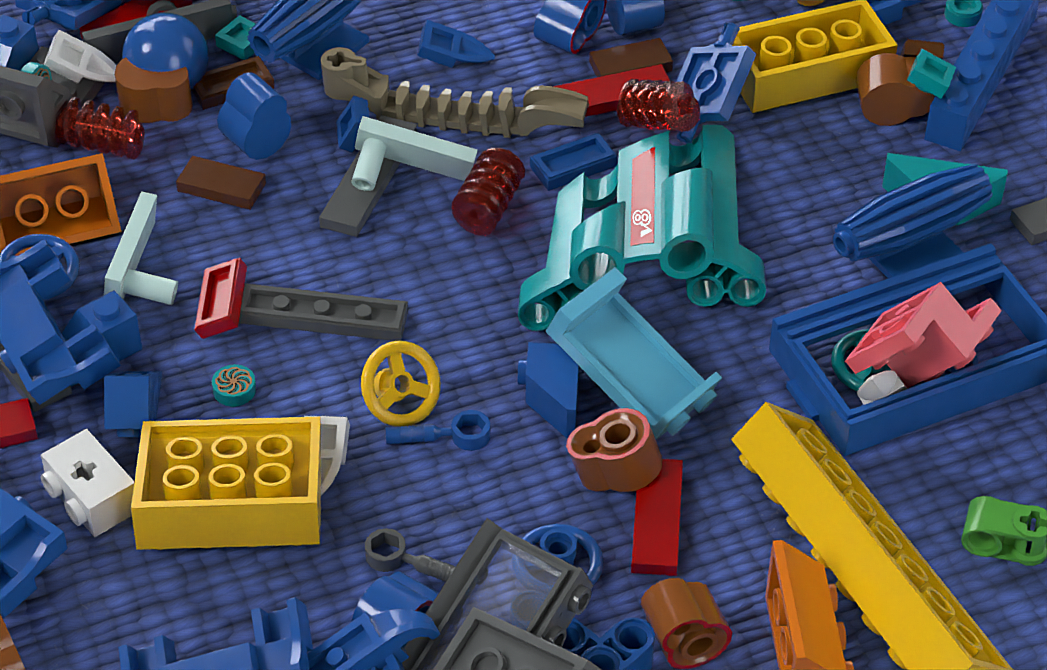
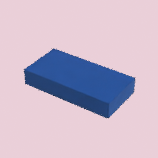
M598 132L531 156L530 168L545 188L550 191L569 184L583 172L588 177L616 167L618 156Z

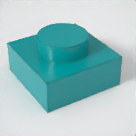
M239 15L215 34L216 46L242 60L248 59L255 52L251 49L247 36L256 23Z
M921 49L914 60L907 81L915 84L921 91L931 93L941 99L949 88L956 67Z

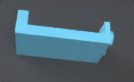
M614 267L561 307L545 332L620 408L638 410L645 415L655 440L667 431L673 436L691 419L688 413L693 409L701 413L716 399L718 395L713 390L722 377L715 372L708 379L704 380L618 293L627 278Z

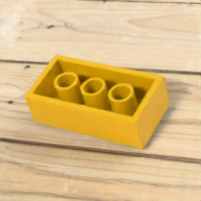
M855 0L739 27L740 30L732 45L749 46L756 53L748 77L740 92L752 113L858 88L856 75L863 62L883 53L896 54L898 46L867 0Z

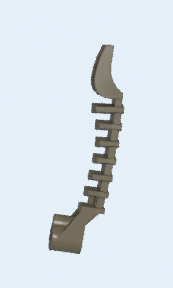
M342 47L332 48L321 56L323 84L326 95L332 99L350 101L353 96L368 100L369 110L376 114L377 120L383 115L418 123V127L431 125L438 126L442 131L451 128L460 129L461 133L477 131L482 132L483 136L497 133L503 134L505 138H510L512 134L528 136L533 130L546 125L584 127L586 111L589 108L588 96L558 87L543 85L531 87L526 91L523 98L524 107H515L512 87H505L499 95V105H494L493 91H486L479 100V103H473L472 91H465L459 101L452 100L451 89H444L438 98L431 97L430 85H423L417 95L411 94L410 81H403L397 90L394 91L390 90L389 75H382L368 67L366 58L356 56L350 49Z

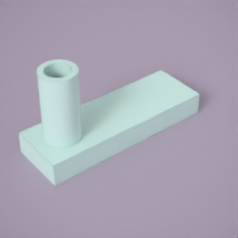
M362 116L355 143V149L361 152L351 183L357 189L372 191L375 188L384 158L468 182L477 149Z
M141 191L105 276L104 295L115 290L122 299H124L125 294H130L169 305L173 304L178 289V281L136 271L155 224L157 195Z

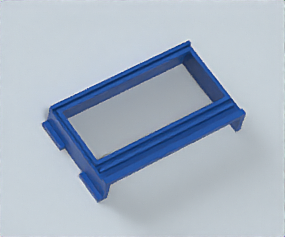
M990 243L775 317L772 320L769 351L790 379L786 383V388L807 418L813 421L819 420L842 454L847 456L1046 383L1047 316L998 258L995 247ZM939 282H942L951 295L984 285L1031 343V345L851 410L805 348L806 346L875 323L883 312Z

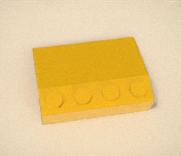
M321 417L143 421L131 503L136 550L320 544Z

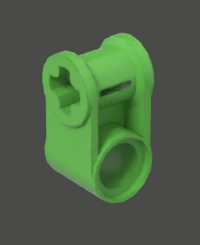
M991 496L976 497L971 500L968 506L961 538L962 545L968 552L980 557H994L1028 566L1041 564L1047 559V510L1039 506L1003 501ZM1032 518L1036 519L1034 531L1030 530ZM1027 541H1032L1030 553L1026 552Z

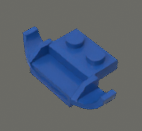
M393 609L373 616L365 612L314 648L313 651H310L308 653L310 670H405L402 662L409 658L403 645L418 637H429L434 640L441 634L432 618L419 611Z

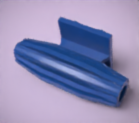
M278 0L248 32L249 45L254 50L255 55L259 56L264 62L272 63L281 58L320 80L323 78L321 56L327 50L342 47L356 53L369 43L368 35L343 22V19L351 14L362 0Z
M972 164L928 174L874 198L839 222L837 227H835L836 234L833 235L834 247L841 256L849 258L850 261L869 258L887 278L964 253L943 231L953 227L990 201L993 194L991 192L993 188L989 181L990 178L988 174H985L982 167Z

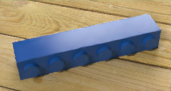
M991 0L953 65L956 69L949 88L941 99L935 96L930 105L924 140L960 152L962 151L1034 22L1039 0Z

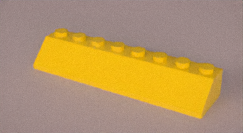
M765 402L731 439L741 452L739 459L748 470L758 474L765 483L762 487L765 494L776 504L782 505L789 514L786 520L792 529L801 536L806 537L812 544L811 553L813 557L823 564L825 568L831 569L838 578L836 586L839 591L849 600L856 602L864 612L861 618L865 625L872 632L884 638L890 646L887 652L891 659L904 670H1013L812 419Z

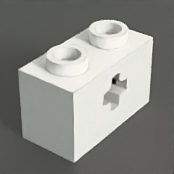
M87 429L41 454L45 472L41 475V481L52 498L59 496L62 499L69 517L77 526L83 524L94 537H97L132 516L133 479Z

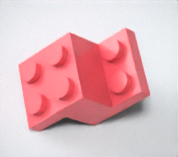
M939 282L883 312L845 362L855 374L871 366L877 370L887 364L891 370L897 373L906 388L922 381L928 382L939 378L946 369L952 366L958 370L972 361L976 356L975 347L992 334L994 328L991 325L1002 310L992 298H989L965 311L942 282Z

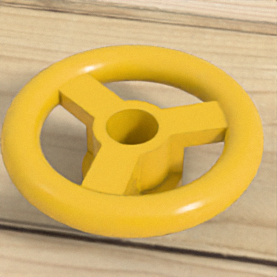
M388 342L377 348L364 365L361 376V391L365 404L377 419L390 426H412L421 422L433 411L440 395V375L435 361L426 350L412 342ZM401 354L414 357L422 365L427 376L428 385L414 381L411 374L405 371ZM387 358L389 368L382 369L375 376L377 368ZM396 378L400 381L399 391L395 388ZM408 395L424 398L422 404L413 412L395 414L388 411L394 402L401 401Z

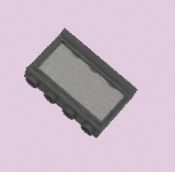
M486 518L426 612V615L434 621L441 635L434 640L429 637H418L407 642L404 648L409 658L403 661L402 665L405 670H433L473 607L562 648L567 635L566 629L574 616L581 614L586 609L591 599L593 585L582 568H577L502 529Z

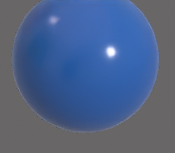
M156 13L141 19L131 28L124 41L122 59L126 57L136 67L153 72H167L186 67L192 91L195 84L201 81L206 73L209 51L202 32L193 22L174 13Z

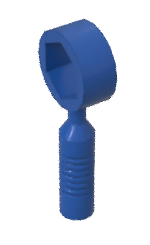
M466 410L458 413L453 418L451 427L440 428L434 424L385 427L386 445L432 442L442 436H451L453 443L463 450L474 451L486 446L490 441L491 435L489 418L477 410ZM476 425L482 430L480 434L464 435L460 431L462 426Z

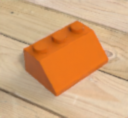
M103 153L0 175V253L12 241L31 234H49L72 244L122 232ZM31 247L21 250L20 252H18L17 254H15V256H18V255L24 253L25 251H27V250L30 249Z
M774 540L772 542L765 599L779 670H854L852 661H845L843 650L846 649V630L843 622H836L834 612L838 610V594L836 585L834 583L828 584L825 566L785 541Z

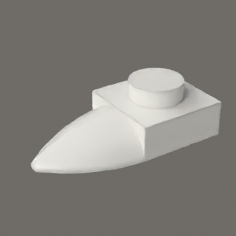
M58 30L52 40L44 65L76 83H79L82 77L99 82H116L114 75L116 65L110 58L95 47Z
M888 370L869 377L861 385L857 395L863 404H867L907 388L895 371Z
M320 416L321 495L333 483L339 472L340 465H345L350 429L347 417Z

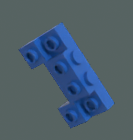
M45 239L24 253L0 263V344L2 343L5 348L0 352V357L12 374L18 372L27 391L39 405L76 381L83 389H86L121 366L105 337L94 323L66 341L43 299L70 282L71 279L56 253Z
M0 486V614L4 619L37 590L35 577L66 551L68 547L64 531L36 513L24 498L20 496L14 498Z
M294 597L287 599V608L270 613L261 608L251 610L256 646L246 642L178 662L174 641L164 635L154 637L155 645L137 650L127 644L119 646L121 670H310L307 652L313 651L307 606Z

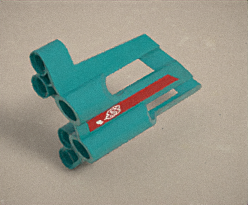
M702 125L700 133L691 144L674 146L669 142V131H666L619 150L617 166L605 177L589 179L583 172L560 190L557 197L546 268L526 279L520 288L518 319L522 326L534 331L547 329L561 307L614 267L623 274L625 264L642 260L659 259L661 269L668 276L676 279H686L687 296L692 303L698 306L706 307L717 304L722 299L724 293H729L730 299L740 306L750 307L760 303L766 294L764 262L758 255L741 246L738 239L734 135L723 125ZM701 161V168L692 169ZM617 195V203L597 212L584 221V208L600 207ZM686 240H692V241H694V242H689V243H683V241H686Z

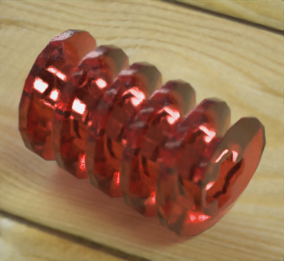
M630 79L620 91L617 117L620 124L626 127L666 129L668 131L677 130L683 132L695 127L700 119V107L692 88L684 81Z
M72 97L67 107L63 109L57 120L55 139L58 144L68 143L72 147L82 146L84 149L91 151L97 149L100 153L108 154L111 152L114 156L122 157L125 155L128 159L133 160L141 153L145 137L144 127L139 122L138 110L131 109L125 118L123 107L116 106L110 116L109 104L102 103L96 111L94 101L87 100L82 107L81 100L77 97Z
M489 148L479 155L469 175L458 190V194L452 200L451 205L453 217L466 231L475 235L486 236L496 229V225L501 220L503 212L508 208L515 191L520 187L521 179L525 178L526 170L518 156L503 148Z

